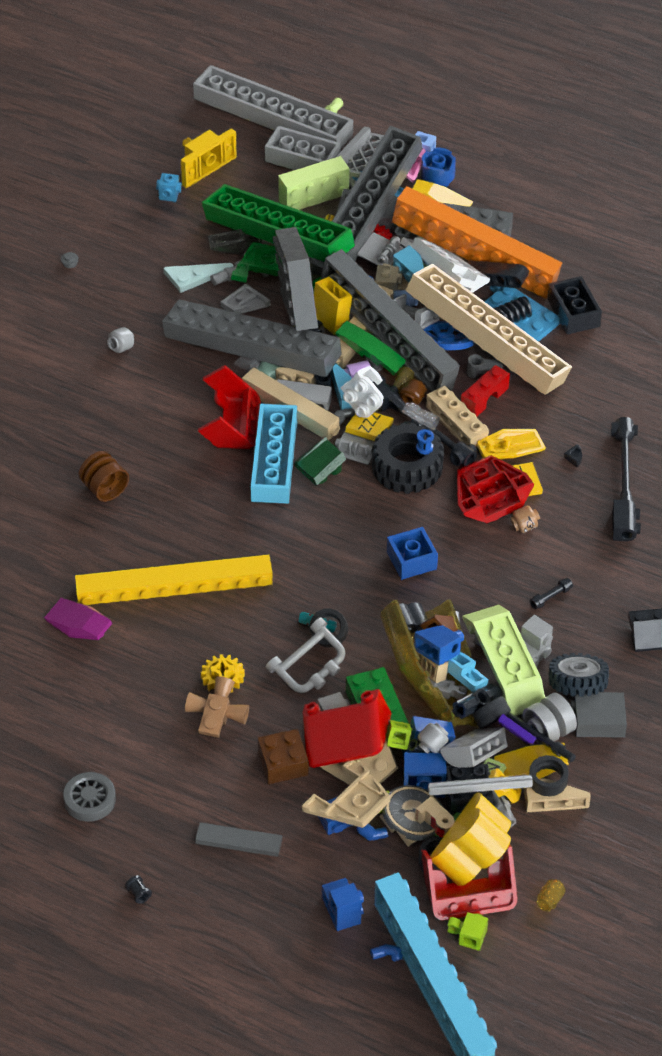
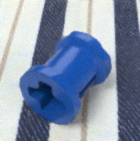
M423 429L417 433L418 443L416 450L420 454L425 455L433 451L432 441L434 435L432 431Z

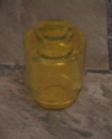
M556 879L548 880L537 896L536 903L538 907L547 912L555 909L566 892L563 883Z

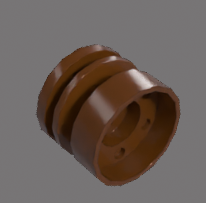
M99 451L90 455L83 462L78 473L79 479L103 502L117 498L125 490L129 482L127 471L106 451Z

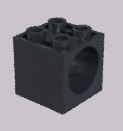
M477 764L474 767L463 768L455 766L446 767V782L483 779L490 776L488 764ZM492 790L478 791L493 804ZM477 792L445 794L448 812L452 816L455 813H461Z

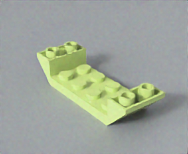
M500 605L463 615L462 618L469 633H475L503 692V697L511 709L510 712L517 716L523 714L524 709L534 703H540L545 698L542 679L510 611Z

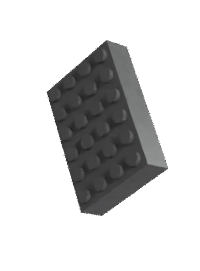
M297 228L275 230L276 236H273V244L277 252L275 258L279 269L277 270L278 279L282 286L280 287V294L291 326L294 325L296 331L318 328L309 258Z

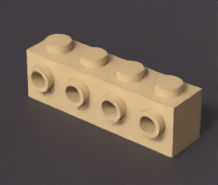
M446 386L427 394L426 407L459 441L467 445L473 444L477 448V441L488 436V427L482 424L477 419V416L471 413L466 405L455 396L454 392L450 391Z

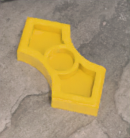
M496 768L490 772L489 778L507 776L499 768ZM514 788L494 791L498 797L505 795L513 804L519 801L522 789Z

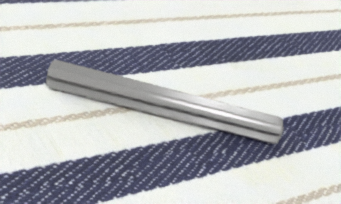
M531 775L434 782L428 784L429 795L527 788L532 787L533 780Z

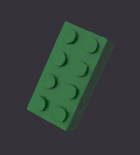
M384 667L346 677V694L351 705L361 703V694L363 692L379 689L391 711L390 720L408 723Z

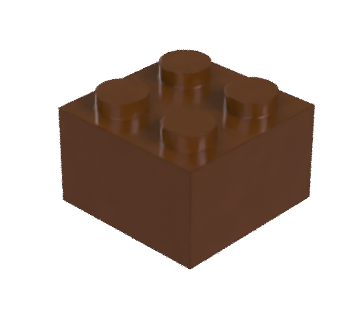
M298 729L258 737V753L268 784L309 775L308 758Z

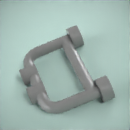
M321 617L310 627L315 635L284 662L276 656L267 663L266 668L270 673L276 672L295 692H308L313 687L318 690L326 683L324 678L328 674L333 677L340 671L341 668L338 665L344 660L345 648L326 628L327 622ZM324 637L337 650V656L326 663L324 668L315 673L306 684L299 685L286 670Z

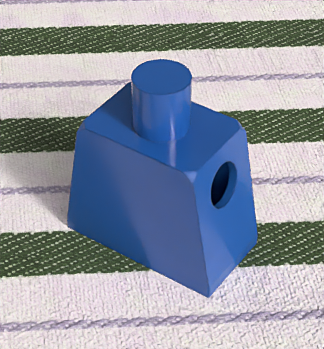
M443 625L415 632L414 650L440 666L459 655L461 642L464 641V634L461 630L453 632Z

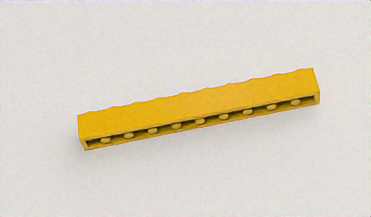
M269 555L75 575L78 603L84 605L273 585Z

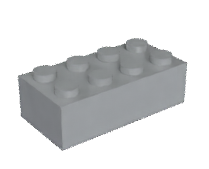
M278 126L265 145V162L297 170L335 158L340 153V143Z

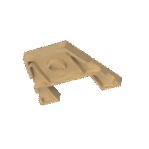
M386 738L384 747L379 754L360 759L363 766L368 768L369 773L380 784L398 769L392 750L387 746ZM343 762L341 765L336 763L320 767L349 785L356 780L343 771V765L346 762Z
M360 759L347 761L343 765V771L356 779L331 804L313 794L302 805V811L364 828L390 802V795L377 779L372 777L368 768L363 766Z

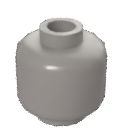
M121 327L109 333L107 344L114 352L122 353L133 347L134 335L128 328Z
M437 722L435 724L429 723L418 735V739L421 742L419 746L427 754L430 751L438 753L440 748L444 747L448 742L447 735L449 733Z

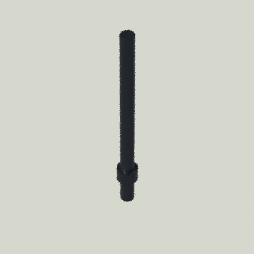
M511 712L505 715L536 737L538 741L549 747L551 752L557 756H562L570 762L575 760L576 755L568 751L560 742L553 741Z

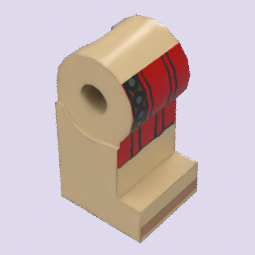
M429 797L416 808L415 820L420 824L424 821L435 829V833L439 837H444L454 824L453 816L432 797Z

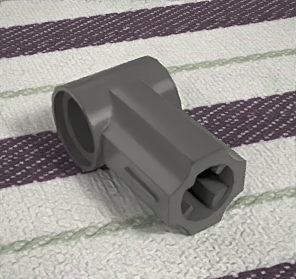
M473 354L468 357L466 374L470 378H479L495 365L503 369V363L498 360L483 359L482 356Z

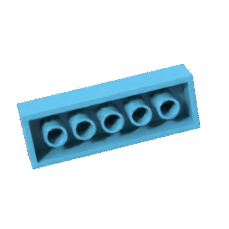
M260 404L251 480V502L289 504L297 429V405Z

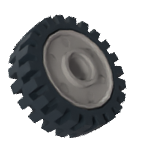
M570 653V655L563 654L562 657L557 656L556 659L554 658L550 662L549 684L559 693L563 691L565 695L571 693V696L579 694V697H583L584 694L592 696V693L594 695L599 694L608 686L609 666L603 659H598L597 656L591 657V654L584 656L583 653H578V655Z

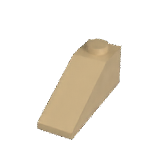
M544 778V779H539V780H541V781H543V782H546V783H553V782H555V781H552V780H549V779H546V778ZM568 785L563 792L551 797L542 796L531 787L524 788L527 812L589 808L590 793Z

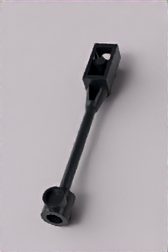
M380 376L382 382L379 385L374 381L372 382L384 398L381 407L378 408L381 412L391 408L407 415L411 419L414 417L419 418L427 430H432L440 438L441 442L452 450L449 457L454 466L461 464L467 466L475 461L477 457L475 445H467L462 441L457 444L408 408L407 404L399 396L398 388L395 385L388 386L383 376Z
M620 417L611 423V437H615L617 441L621 442L622 466L620 500L613 501L612 509L613 541H632L641 531V523H636V520H640V508H636L629 484L628 442L638 435V425H634L633 420L629 417Z

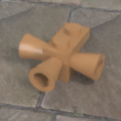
M221 676L216 677L214 694H209L208 699L189 692L186 699L185 712H203L198 730L199 734L219 738L222 725H226L228 718L241 724H246L249 705H231L228 698L235 684L233 680Z

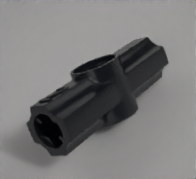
M493 684L478 689L453 703L452 712L455 717L463 719L484 705L501 697L502 691L498 685L495 686Z

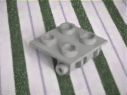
M373 232L357 255L376 265H383V263L392 265L393 255L404 249V247L400 246V238L398 236L388 240Z
M344 431L342 437L336 439L335 446L341 452L343 451L346 459L369 464L372 458V446L375 441Z

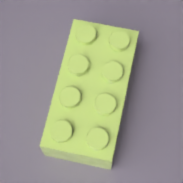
M339 156L278 175L280 204L301 210L342 196L343 189H349L350 168L342 157Z

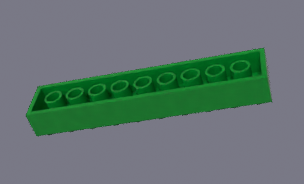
M226 184L201 202L207 220L273 243V236H276L275 230L296 227L307 255L322 262H325L326 257L341 249L347 253L355 246L352 230L349 227Z

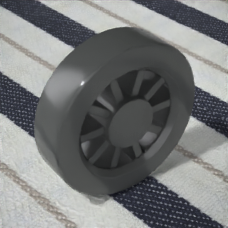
M85 772L74 776L64 787L63 800L65 809L72 817L81 821H96L104 818L113 810L116 802L115 787L112 781L105 775L96 772Z

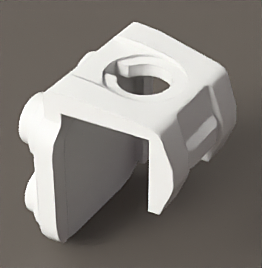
M370 366L359 370L350 381L341 387V390L344 392V400L355 410L356 415L362 418L371 416L381 407L384 399L381 392L372 383L374 381L379 385L382 379L378 372Z

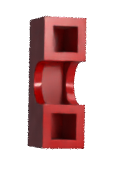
M497 365L493 366L461 395V402L466 405L471 413L478 416L486 409L487 401L491 395L499 398L509 389L510 373Z

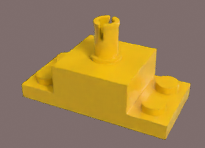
M230 129L218 136L211 130H208L194 140H191L189 137L184 139L182 146L185 148V157L181 159L182 186L187 189L237 157L236 131Z

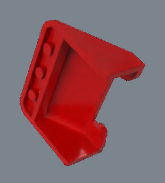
M379 689L363 692L361 694V703L320 711L319 705L315 702L305 704L303 723L305 750L309 767L316 768L372 757L382 751L391 718V711Z

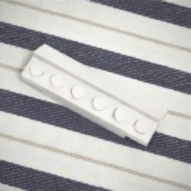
M420 236L415 237L414 240L403 237L400 242L403 246L407 247L410 245L421 255L422 262H425L426 265L434 264L470 292L476 291L490 281V278L454 253Z

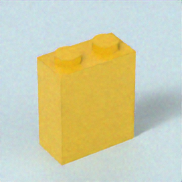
M330 277L316 282L314 301L317 320L321 321L323 326L335 335V332L345 321H349L352 295Z

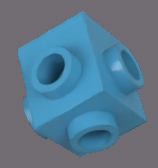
M162 173L160 180H157L156 190H159V200L176 202L178 194L182 189L179 175Z

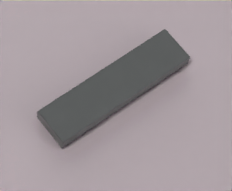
M200 822L195 840L196 844L278 857L282 844V835Z

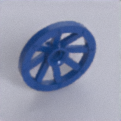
M437 321L423 329L444 350H461L475 344L472 340L464 338L466 336L463 333L454 335V331H460L454 329L447 321ZM439 329H446L448 331L441 332Z

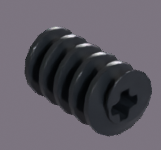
M525 296L518 297L516 300H511L504 305L493 308L512 323L514 321L517 323L520 319L525 320L526 316L528 318L532 316L530 302Z

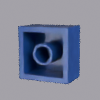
M423 527L387 537V554L401 580L437 569L438 553Z
M404 752L403 786L413 785L428 790L429 783L446 782V760L441 753ZM445 794L435 795L437 798H445Z

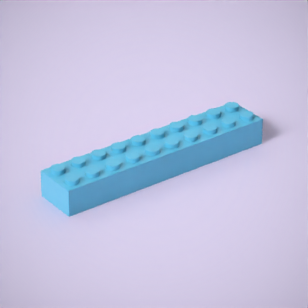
M398 872L375 881L374 905L396 946L402 949L403 959L455 1055L495 1056L497 1044L492 1035L489 1036L487 1033L484 1019L482 1017L479 1018L476 1013L477 1008L474 1001L469 1000L466 995L467 990L464 983L459 982L454 965L449 964L445 949L443 947L440 948L437 935L434 930H430L425 913L420 912L417 898L410 894V888L406 879H402Z

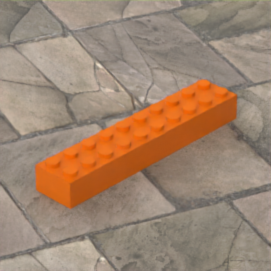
M408 186L397 198L392 223L466 260L523 265L529 270V275L521 287L547 299L549 283L557 282L562 262Z

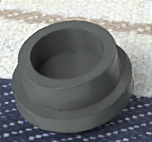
M67 252L61 257V262L66 268H74L79 261L78 255L72 252Z

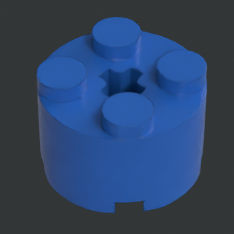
M433 148L431 152L426 151L422 156L421 176L423 181L444 187L449 186V183L455 178V156L452 155L451 151L444 148Z

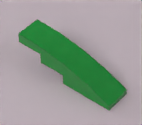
M347 320L335 332L341 340L361 357L365 355L377 366L381 364L392 375H395L406 362L404 358L382 341Z

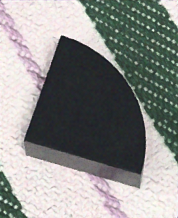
M578 444L564 453V458L575 467H578L582 462V449Z

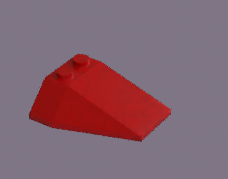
M492 455L457 470L458 507L464 516L484 523L496 521L522 508L534 487V483L527 473Z

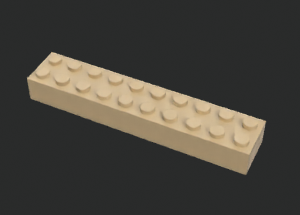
M434 264L412 275L406 292L414 299L423 303L426 308L435 312L441 319L451 324L454 329L463 333L469 340L478 344L481 349L494 356L496 360L506 365L509 370L515 372L524 381L534 386L539 392L546 395L565 382L572 366Z

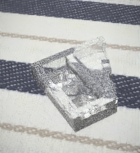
M407 402L402 410L404 414L432 430H435L440 419L439 416L421 409L420 406L413 402L411 404Z

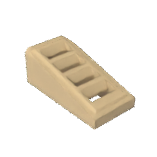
M416 651L414 664L436 683L446 680L448 661L439 666Z

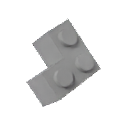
M533 615L522 625L521 636L537 668L539 662L543 658L546 659L552 651L553 626Z

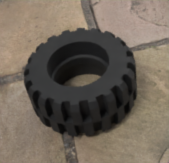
M400 423L399 426L392 425L389 429L386 428L375 438L372 446V469L374 476L379 483H384V487L389 490L392 488L394 492L398 493L400 491L405 494H410V492L418 493L422 489L430 488L431 485L438 481L442 474L444 448L440 438L432 431L434 435L432 441L433 451L424 455L416 450V445L418 443L417 433L420 430L426 429L425 426H416L415 423L410 425ZM409 454L421 459L414 462H403L395 457Z

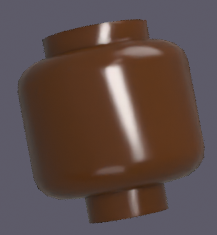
M417 379L407 380L400 390V397L408 406L419 405L427 394L425 385Z

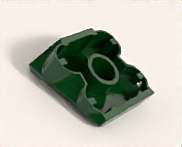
M324 437L293 464L317 486L326 482L329 474H339L342 471V463L346 461L343 451L341 452Z

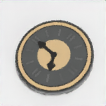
M413 785L399 786L389 792L390 802L382 811L383 817L391 829H395L400 834L406 836V839L423 841L435 836V829L424 821L420 824L415 820L416 808L429 797H432L443 807L435 795H429L428 790Z

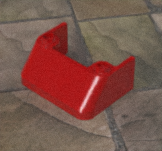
M224 365L203 377V381L215 390L214 400L218 406L223 408V418L220 416L198 428V432L218 448L251 449L256 445L261 404L260 396L251 386Z
M510 844L502 855L503 859H498L487 868L488 878L471 880L462 886H458L456 883L447 884L445 874L441 870L433 869L431 857L426 850H421L428 897L432 912L437 919L466 917L467 912L481 915L507 911L516 906L517 890L513 852Z

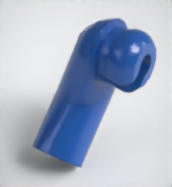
M367 824L364 828L357 826L358 833L369 841L388 837L386 827L375 829L370 824Z
M385 944L370 949L373 960L387 955H391L392 961L403 959L402 949L399 946Z

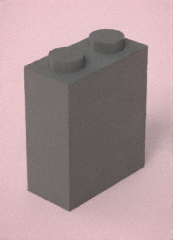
M599 692L596 695L592 693V696L584 694L583 697H579V694H576L575 699L571 700V708L577 721L576 737H625L627 722L624 692Z

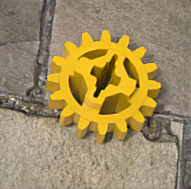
M220 654L218 659L212 656L213 661L206 660V665H202L201 679L203 680V686L207 685L208 691L215 690V678L218 676L233 680L235 682L233 688L237 689L240 688V683L244 682L243 664L238 663L237 658L231 660V655L224 658L223 654Z

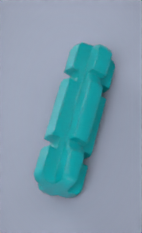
M301 612L299 622L305 625L307 623L310 624L311 618L314 615L311 614L309 616V613ZM323 618L327 622L326 628L330 632H334L337 622L330 619L327 621L326 618Z

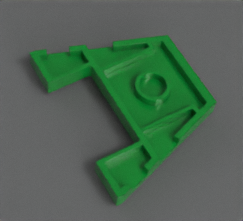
M253 242L244 254L241 262L238 263L235 271L232 272L231 280L246 283L248 270L278 276L277 270L279 269L278 264H276L275 254L277 252L275 247Z

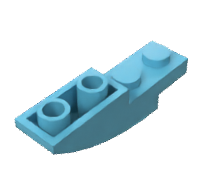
M460 651L459 655L448 661L447 673H450L470 691L475 692L487 686L489 679L475 669L476 661Z

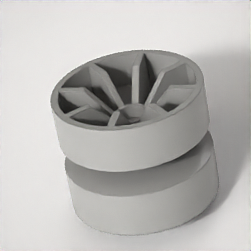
M558 693L548 695L540 703H534L523 711L524 722L553 741H557L559 737H564L571 733L577 727L576 717L570 704ZM536 739V742L539 745H543V743Z

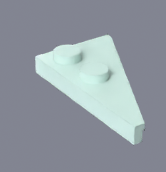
M232 263L173 266L164 267L163 269L164 274L178 291L182 293L210 281V275L219 273L224 268L234 267Z

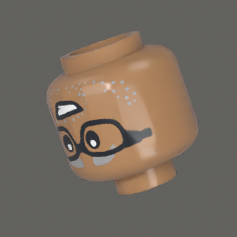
M527 505L515 510L512 514L513 517L510 518L516 532L526 533L538 527L537 520L540 519V516L536 509L532 510Z

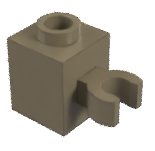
M386 263L378 265L375 279L376 284L392 290H398V286L402 284L403 274L400 273L399 267Z

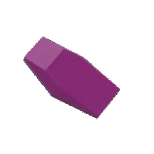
M60 598L44 617L48 623L70 638L99 640L112 625L111 620L93 607Z

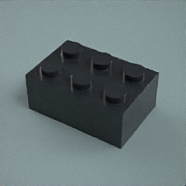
M582 276L549 283L547 299L555 314L559 316L560 323L567 335L600 327L602 310Z

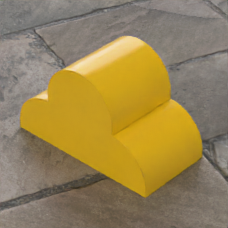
M475 793L430 855L432 863L458 886L467 884L481 869L488 868L494 864L506 851L511 837L507 834L511 821L481 793Z

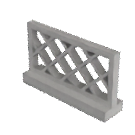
M364 126L336 156H341L348 167L353 166V168H350L349 176L359 178L362 173L360 171H363L371 156L366 158L364 156L374 153L376 148L373 149V147L379 145L384 135L371 133L370 128Z

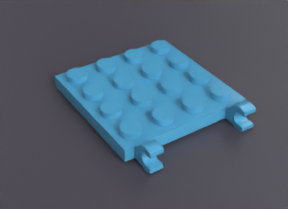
M491 286L489 288L495 293L484 302L492 308L504 305L506 302L516 300L522 296L529 300L532 316L529 318L526 316L525 320L520 319L517 323L514 321V324L538 342L561 324L558 315L519 290Z

